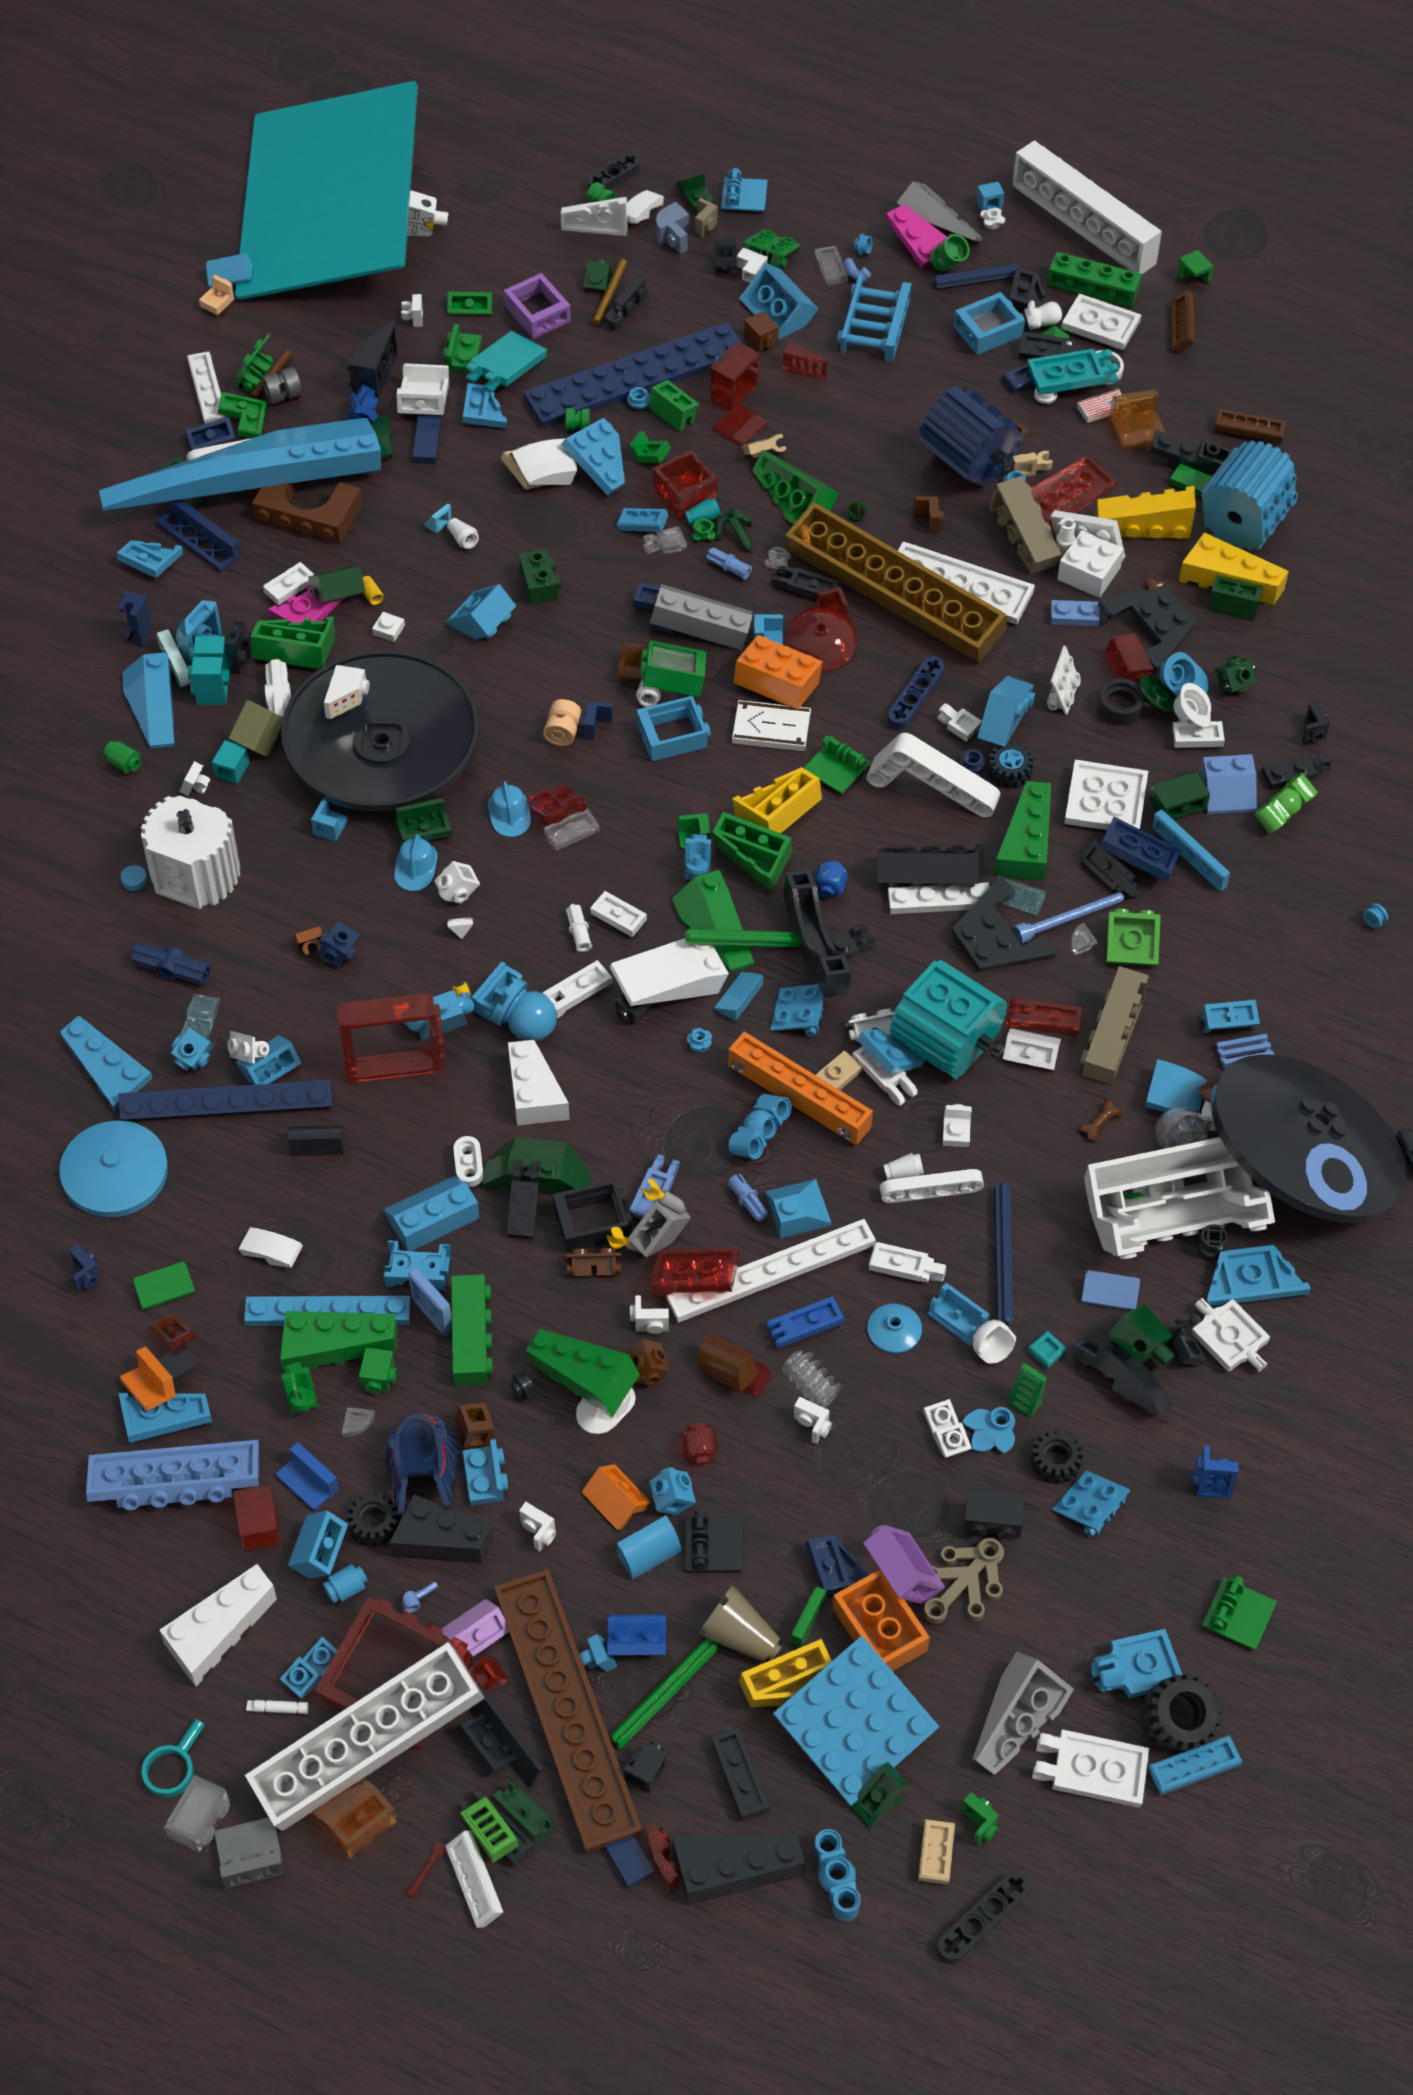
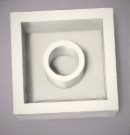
M1082 530L1060 560L1058 580L1100 598L1121 568L1124 548Z

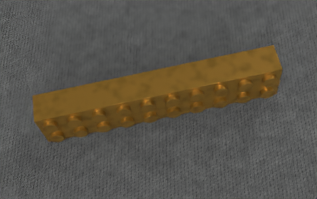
M815 502L810 505L785 535L787 550L978 663H980L1007 630L1006 613Z

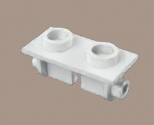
M883 1009L877 1011L875 1016L867 1017L866 1013L852 1016V1020H849L846 1024V1028L852 1027L853 1029L849 1030L850 1040L858 1042L857 1038L861 1032L873 1030L874 1028H878L887 1035H890V1024L893 1022L892 1016L895 1012H892L891 1009Z
M230 1031L228 1051L231 1058L255 1063V1057H264L269 1053V1045L266 1042L255 1041V1037Z

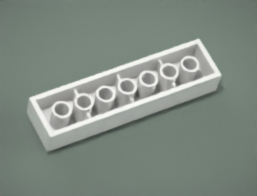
M1035 140L1016 152L1013 186L1128 270L1143 274L1157 264L1162 231L1142 218L1124 203H1121Z
M448 1642L245 1776L273 1825L284 1831L483 1700L484 1696L456 1650Z

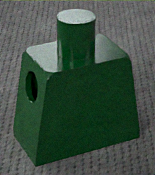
M1145 1304L1123 1315L1107 1334L1141 1363L1154 1357L1163 1367H1166L1176 1356L1165 1346L1172 1338V1334Z

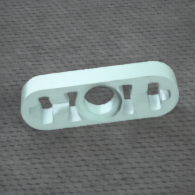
M169 630L156 633L162 653L168 652L171 671L179 687L190 685L192 680L188 679V668Z

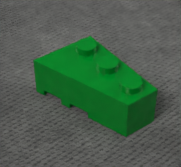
M722 812L712 832L714 846L772 892L793 852L791 837Z

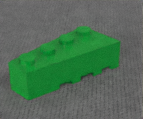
M1026 781L998 853L994 877L1003 875L1004 878L1044 881L1047 866L1051 783Z
M539 1329L526 1349L538 1371L558 1384L565 1385L572 1393L582 1396L589 1404L595 1408L599 1407L611 1418H613L640 1375L629 1354Z

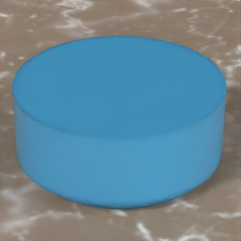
M137 865L126 867L121 873L123 887L130 891L142 889L147 883L145 870Z

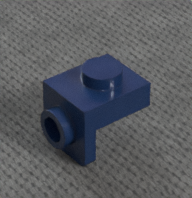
M588 701L586 715L582 714L580 720V729H584L585 739H595L597 721L612 722L611 703Z
M77 1243L69 1249L73 1264L80 1270L72 1279L75 1289L81 1293L83 1290L93 1287L101 1276L95 1256L89 1249L84 1251Z

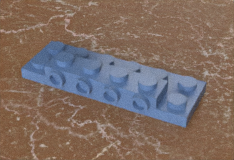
M249 1440L89 1455L86 1487L87 1502L116 1499L118 1508L124 1507L127 1510H135L141 1505H153L154 1507L161 1508L166 1506L167 1503L174 1502L191 1505L196 1500L206 1499L212 1502H221L224 1498L232 1497L233 1488L259 1486V1441Z

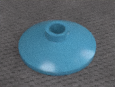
M887 1304L879 1307L871 1314L867 1324V1332L871 1342L878 1349L887 1353L897 1354L909 1351L919 1342L922 1334V1324L918 1315L909 1307L901 1304ZM891 1322H897V1323H899L900 1325H899V1326H892L890 1323H891Z

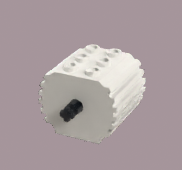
M168 796L164 798V803L158 802L155 805L156 809H150L149 816H145V824H142L141 838L155 892L197 909H201L202 906L207 904L216 905L219 903L218 899L224 900L227 897V892L231 893L234 890L233 885H237V877H240V861L232 819L227 818L225 812L219 808L209 807L195 799H188L182 796L174 798Z

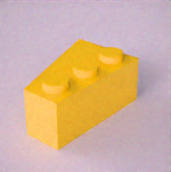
M801 767L774 779V784L765 788L756 787L753 789L754 793L742 798L740 796L734 797L732 801L736 817L782 833L822 799L820 778Z
M822 1639L742 1672L739 1683L751 1708L780 1706L832 1661Z

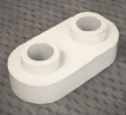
M464 1136L459 1138L454 1144L456 1176L465 1181L468 1187H474L483 1179L480 1143L474 1137ZM466 1151L472 1152L471 1154H463ZM467 1174L474 1175L472 1177H466Z

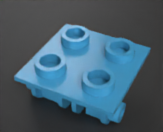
M733 168L729 171L728 177H724L721 209L765 212L767 180L741 178L739 169Z
M819 985L780 988L770 1031L803 1028L805 1035L814 1037L819 1032L818 1024L822 1019V1006L826 998H823Z
M1085 1470L1052 1510L1085 1525L1084 1532L1088 1536L1093 1537L1100 1533L1104 1523H1109L1110 1517H1114L1118 1508L1125 1504V1498L1130 1489Z

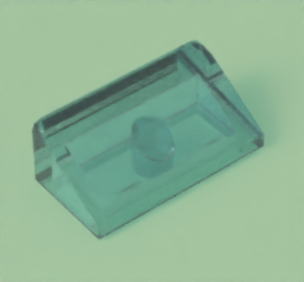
M1005 878L1015 894L1013 898L1002 904L1038 916L1047 892Z

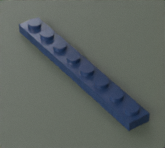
M331 1080L119 1093L120 1120L333 1106Z

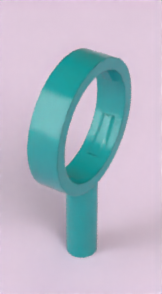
M197 1719L193 1721L178 1746L166 1745L158 1747L145 1758L142 1765V1777L147 1789L152 1794L158 1797L171 1798L183 1793L189 1787L194 1776V1768L187 1752L205 1726L201 1721ZM165 1754H176L182 1757L188 1767L185 1779L178 1786L171 1789L157 1788L151 1784L148 1778V1770L152 1762Z

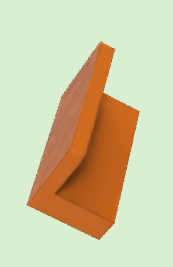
M146 1346L137 1350L136 1355L139 1367L121 1375L120 1379L140 1405L148 1411L175 1398L176 1395L172 1376Z
M615 1464L599 1467L582 1491L587 1499L617 1530L622 1529L634 1513L646 1511L651 1504L648 1498Z

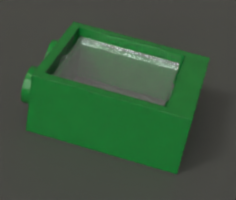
M649 641L648 650L643 649L639 676H644L643 686L700 697L705 678L706 652Z

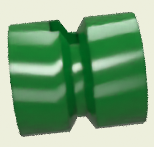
M949 235L932 248L930 252L931 264L940 272H949L968 257L970 249L968 242L961 235Z

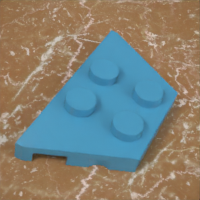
M1274 1245L1220 1252L1206 1302L1210 1306L1225 1305L1232 1299L1236 1303L1307 1295L1310 1293L1311 1288L1307 1282L1303 1283L1295 1274L1296 1269L1283 1259L1282 1254Z

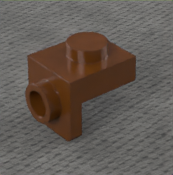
M938 496L915 497L914 516H928L929 533H938L939 524H943V509H939Z
M622 644L621 659L618 666L619 677H624L627 680L642 679V676H639L643 649H646V645Z

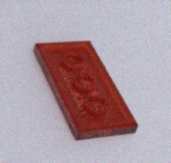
M1087 455L1033 486L1031 490L1035 503H1038L1041 507L1045 523L1047 522L1051 527L1053 526L1051 515L1054 510L1075 513L1117 489L1118 482Z

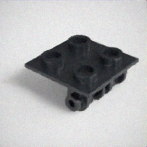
M702 1510L695 1511L694 1516L686 1518V1571H743L742 1518H708L706 1512Z

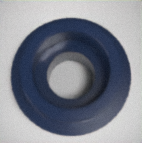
M968 750L962 755L960 765L972 773H977L984 768L985 759L979 751Z

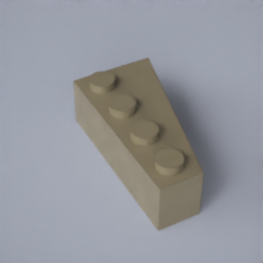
M1022 476L997 484L988 508L992 513L997 512L999 515L997 522L1001 528L1006 526L1008 529V539L1011 544L1017 543V553L1030 573L1033 574L1056 566L1061 556V548L1051 535L1050 525L1047 522L1045 523L1042 517L1040 505L1035 503L1032 497L1030 485L1025 483Z
M1119 966L1112 987L1107 990L1104 999V1009H1100L1096 1020V1024H1098L1097 1029H1092L1088 1040V1044H1091L1089 1050L1085 1049L1080 1061V1064L1084 1065L1082 1076L1110 1085L1113 1084L1144 1002L1149 975Z

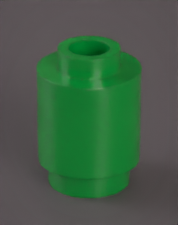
M111 741L104 749L103 757L106 758L109 764L121 771L130 774L140 767V753L120 741Z

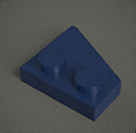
M835 1534L807 1540L806 1547L819 1586L826 1590V1595L839 1593L871 1575L858 1564L859 1559L852 1552L845 1549L844 1544Z

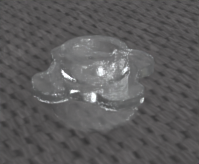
M781 547L772 548L768 552L769 557L765 560V565L768 568L773 567L775 569L782 565L787 567V561L791 559V554Z

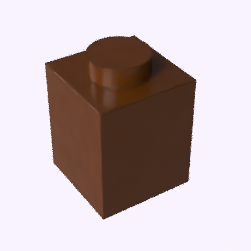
M761 311L745 319L744 336L761 352L778 343V326L764 311Z

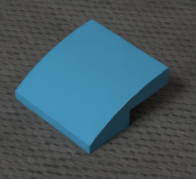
M1157 1059L1145 1107L1171 1113L1170 1119L1196 1125L1202 1097L1198 1094V1088L1201 1084L1207 1083V1080L1184 1067Z

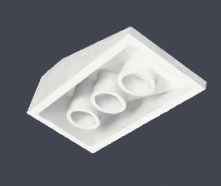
M685 938L616 961L609 966L630 1006L718 994L729 974L713 945L687 944Z

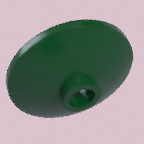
M1149 675L1143 676L1139 681V685L1146 697L1147 703L1153 708L1174 713L1173 704L1177 696L1170 689L1166 688L1160 679Z

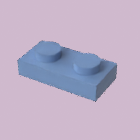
M1051 600V624L1099 626L1098 602Z

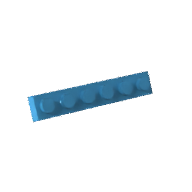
M410 1296L246 1297L244 1321L245 1326H284L286 1311L396 1314L397 1325H410L411 1298Z

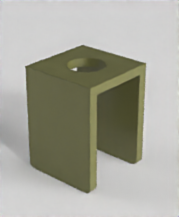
M247 700L229 739L268 757L282 729L283 717Z

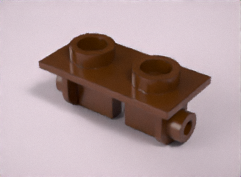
M614 1248L599 1249V1253L588 1254V1249H573L572 1254H566L567 1260H572V1264H567V1274H572V1277L592 1276L591 1266H597V1276H616V1273H621V1262H616V1258H621V1253H615Z

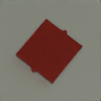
M738 404L713 426V430L725 436L726 440H732L742 447L766 427L768 421L755 414V411H750Z

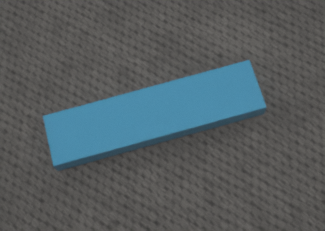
M1162 809L1155 813L1152 829L1168 844L1180 849V855L1218 891L1221 892L1227 888L1230 872Z

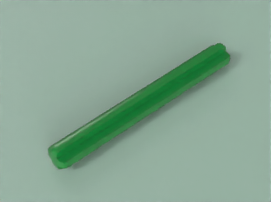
M687 929L684 934L687 944L799 947L801 944L798 932Z
M705 1638L610 1735L611 1742L616 1747L622 1748L717 1652V1644Z

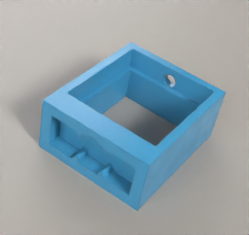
M693 696L637 709V726L651 761L708 747V737L711 736L710 728L707 722H703L702 708L700 704L696 705ZM689 717L695 733L659 741L654 728L655 725Z

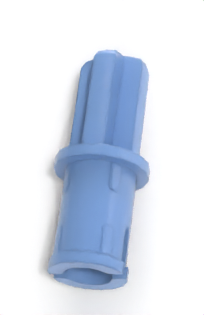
M716 548L709 549L706 558L708 561L722 567L725 572L730 571L744 580L749 577L752 571L751 565L736 559L733 554L728 555Z
M736 1174L728 1181V1186L737 1195L739 1204L745 1206L756 1221L761 1222L768 1216V1211L757 1198L758 1192L754 1189L752 1190L742 1174H738V1176Z

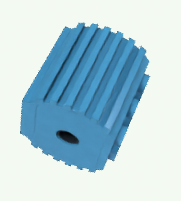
M1250 441L1248 445L1247 442H1243L1239 448L1233 449L1201 491L1204 526L1213 532L1215 538H1221L1222 541L1238 546L1241 550L1247 548V551H1252L1254 547L1255 550H1259L1268 537L1274 533L1280 521L1285 518L1291 506H1294L1297 501L1298 494L1295 489L1297 476L1294 472V463L1289 459V455L1286 452L1284 454L1281 453V449L1278 447L1274 449L1271 444L1267 443V445H1264L1260 441L1258 444H1255V441Z

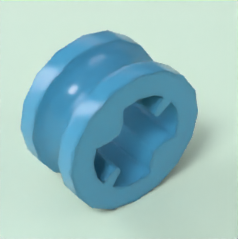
M1377 903L1371 904L1369 909L1363 911L1362 914L1364 921L1374 929L1380 928L1382 923L1388 921L1389 918L1387 911Z

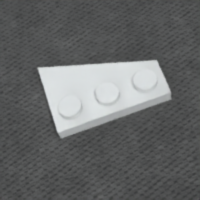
M627 197L562 207L561 230L626 236Z
M1054 510L1051 515L1056 535L1060 533L1061 520L1072 518L1076 523L1074 530L1075 539L1083 530L1123 548L1117 520Z

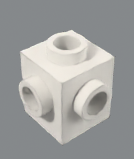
M452 861L434 880L439 889V895L444 900L460 904L467 900L469 895L480 885L470 865Z

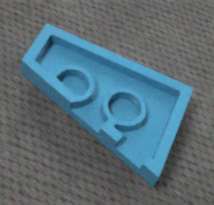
M118 1393L129 1443L212 1422L206 1394L175 1393V1398L146 1411L134 1396H129L128 1393Z

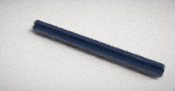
M1006 1182L996 1183L994 1187L997 1320L1005 1323L1007 1326H1012L1010 1185Z

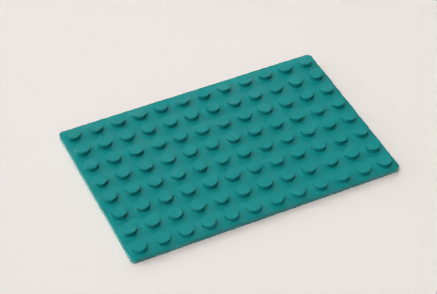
M415 81L255 115L240 254H247L249 256L253 269L251 281L236 284L235 296L238 300L396 270L405 266L418 85Z

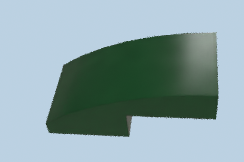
M384 416L375 419V421L370 420L369 423L376 433L381 449V460L394 457L391 441L393 436L389 417Z

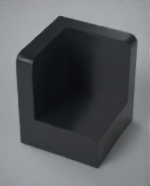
M185 1344L157 1359L172 1376L175 1392L183 1388L180 1377L198 1367V1362Z

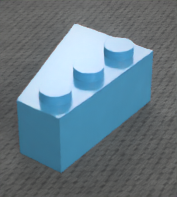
M1009 676L1002 680L990 692L978 738L1005 747L1022 717L1027 712L1028 707H1032L1036 697V693H1033L1034 684Z

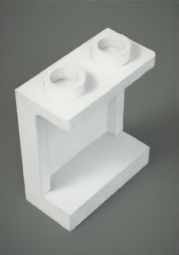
M404 364L402 386L397 390L398 413L443 415L449 389V367L447 365Z

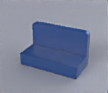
M297 1442L290 1449L292 1460L280 1469L276 1475L309 1508L316 1511L339 1490L337 1477Z

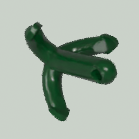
M735 508L728 509L727 514L721 516L717 522V539L721 540L724 526L729 522L742 546L747 551H751L753 549L752 543L739 522L741 521L746 526H751V519Z

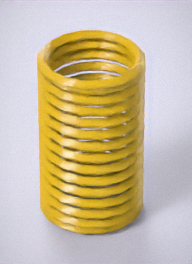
M370 576L363 577V582L365 583V592L363 594L370 604H379L384 598L383 593Z

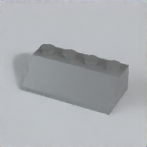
M661 584L650 623L742 651L751 623L752 611Z

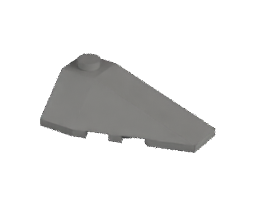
M913 181L897 201L900 206L905 204L931 224L975 241L981 242L983 239L968 223L962 219L958 220V214L945 205L946 202L925 184Z
M1016 1652L1001 1676L973 1760L991 1774L996 1775L1019 1753L1020 1746L1027 1739H1034L1040 1733L1039 1728L1046 1721H1053L1060 1714L1074 1689L1038 1659Z

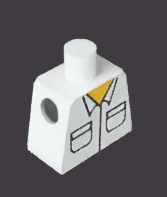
M410 190L407 235L430 236L432 235L433 224L447 226L448 212L435 211L437 201L435 197Z

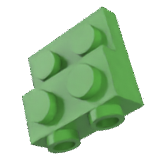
M1114 909L1113 912H1109L1107 916L1106 964L1157 967L1159 962L1160 915L1154 914V911L1150 910L1129 913L1127 909Z

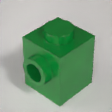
M365 1348L359 1375L361 1390H366L372 1394H379L380 1392L389 1393L390 1384H395L397 1378V1367H394L393 1351Z

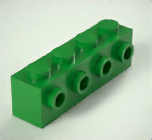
M1057 252L1049 268L1047 286L1132 308L1140 290L1142 274Z

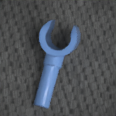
M434 1581L417 1592H406L402 1602L405 1612L410 1614L417 1611L421 1607L419 1599L438 1588L437 1583Z

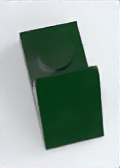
M704 173L676 182L677 188L694 213H697V200L699 198L714 204V199L705 187Z
M889 1762L884 1763L857 1796L858 1800L850 1807L869 1827H872L903 1800L900 1794L909 1783Z

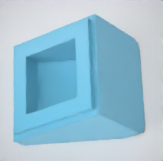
M446 504L424 523L425 527L436 534L448 525V522L452 519L450 504Z

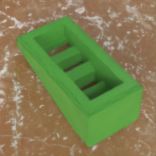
M486 1797L460 1813L493 1863L518 1847L517 1838ZM482 1808L487 1810L486 1813L477 1819H472L471 1816ZM491 1817L493 1821L481 1829L478 1827L480 1823ZM495 1826L499 1828L488 1837L484 1835ZM501 1835L505 1837L493 1846L490 1843Z

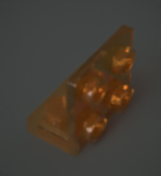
M1157 389L1112 396L1110 418L1123 448L1151 444L1156 430L1165 433L1156 412L1159 399Z

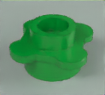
M708 519L697 520L692 524V529L694 530L693 539L695 541L714 540L716 534L713 532L715 524Z

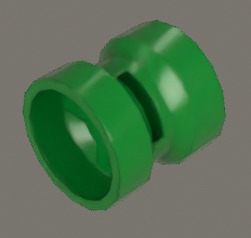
M598 182L592 184L586 194V200L589 203L617 198L613 191L605 190L604 185Z
M574 408L566 409V431H574L576 428L582 430L590 425V409H582L578 412Z

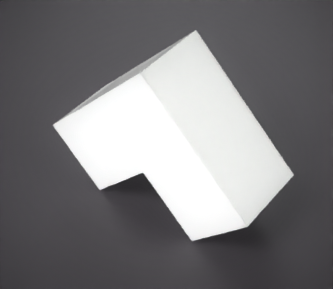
M742 248L737 255V267L742 268V280L751 283L763 265L767 263L768 257Z

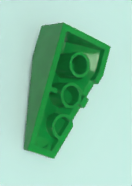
M762 450L752 470L763 487L770 492L774 503L781 508L785 519L792 524L799 520L813 502L831 511L839 495L838 492L765 450Z
M720 870L696 876L672 898V903L680 921L691 929L743 930ZM713 945L725 968L730 973L754 966L749 946Z

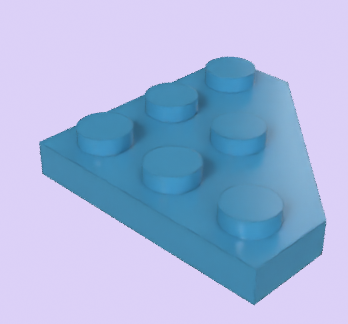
M604 418L569 436L561 444L607 496L620 489L625 483L619 434Z

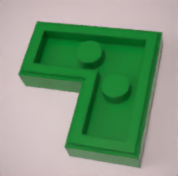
M221 392L217 414L239 418L237 436L251 439L261 436L267 402Z

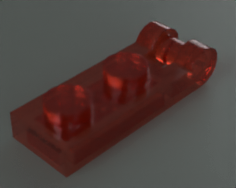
M1017 997L1010 1000L1009 1009L1011 1013L1008 1014L1007 1024L1011 1027L1028 1026L1079 1034L1082 1007ZM1029 1011V1014H1024L1021 1012Z

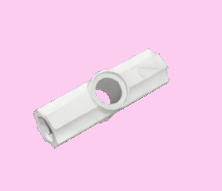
M275 659L265 664L267 685H265L266 703L270 711L283 717L287 704L291 699V691L286 662Z

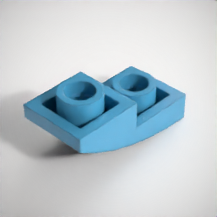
M321 1637L302 1659L299 1656L280 1679L300 1698H303L317 1687L344 1660L345 1656L325 1638Z

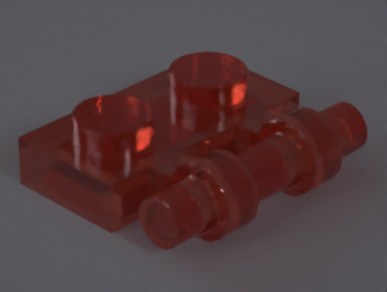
M558 785L554 791L546 788L526 798L528 806L550 825L559 823L564 818L571 816V809L584 812L587 808L581 796L574 794L570 787Z

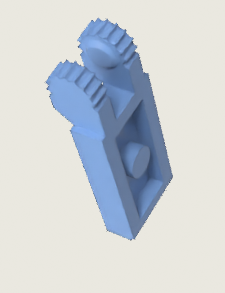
M660 1154L657 1155L652 1167L648 1169L629 1209L631 1217L642 1220L654 1202L658 1201L657 1199L653 1201L648 1200L641 1190V1187L644 1189L651 1188L647 1180L654 1179L661 1191L666 1190L669 1192L678 1172L680 1161L673 1160L667 1173H664L660 1170L664 1165L665 1157Z

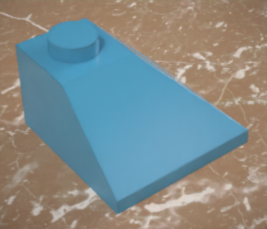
M816 1179L765 1191L780 1239L832 1226Z

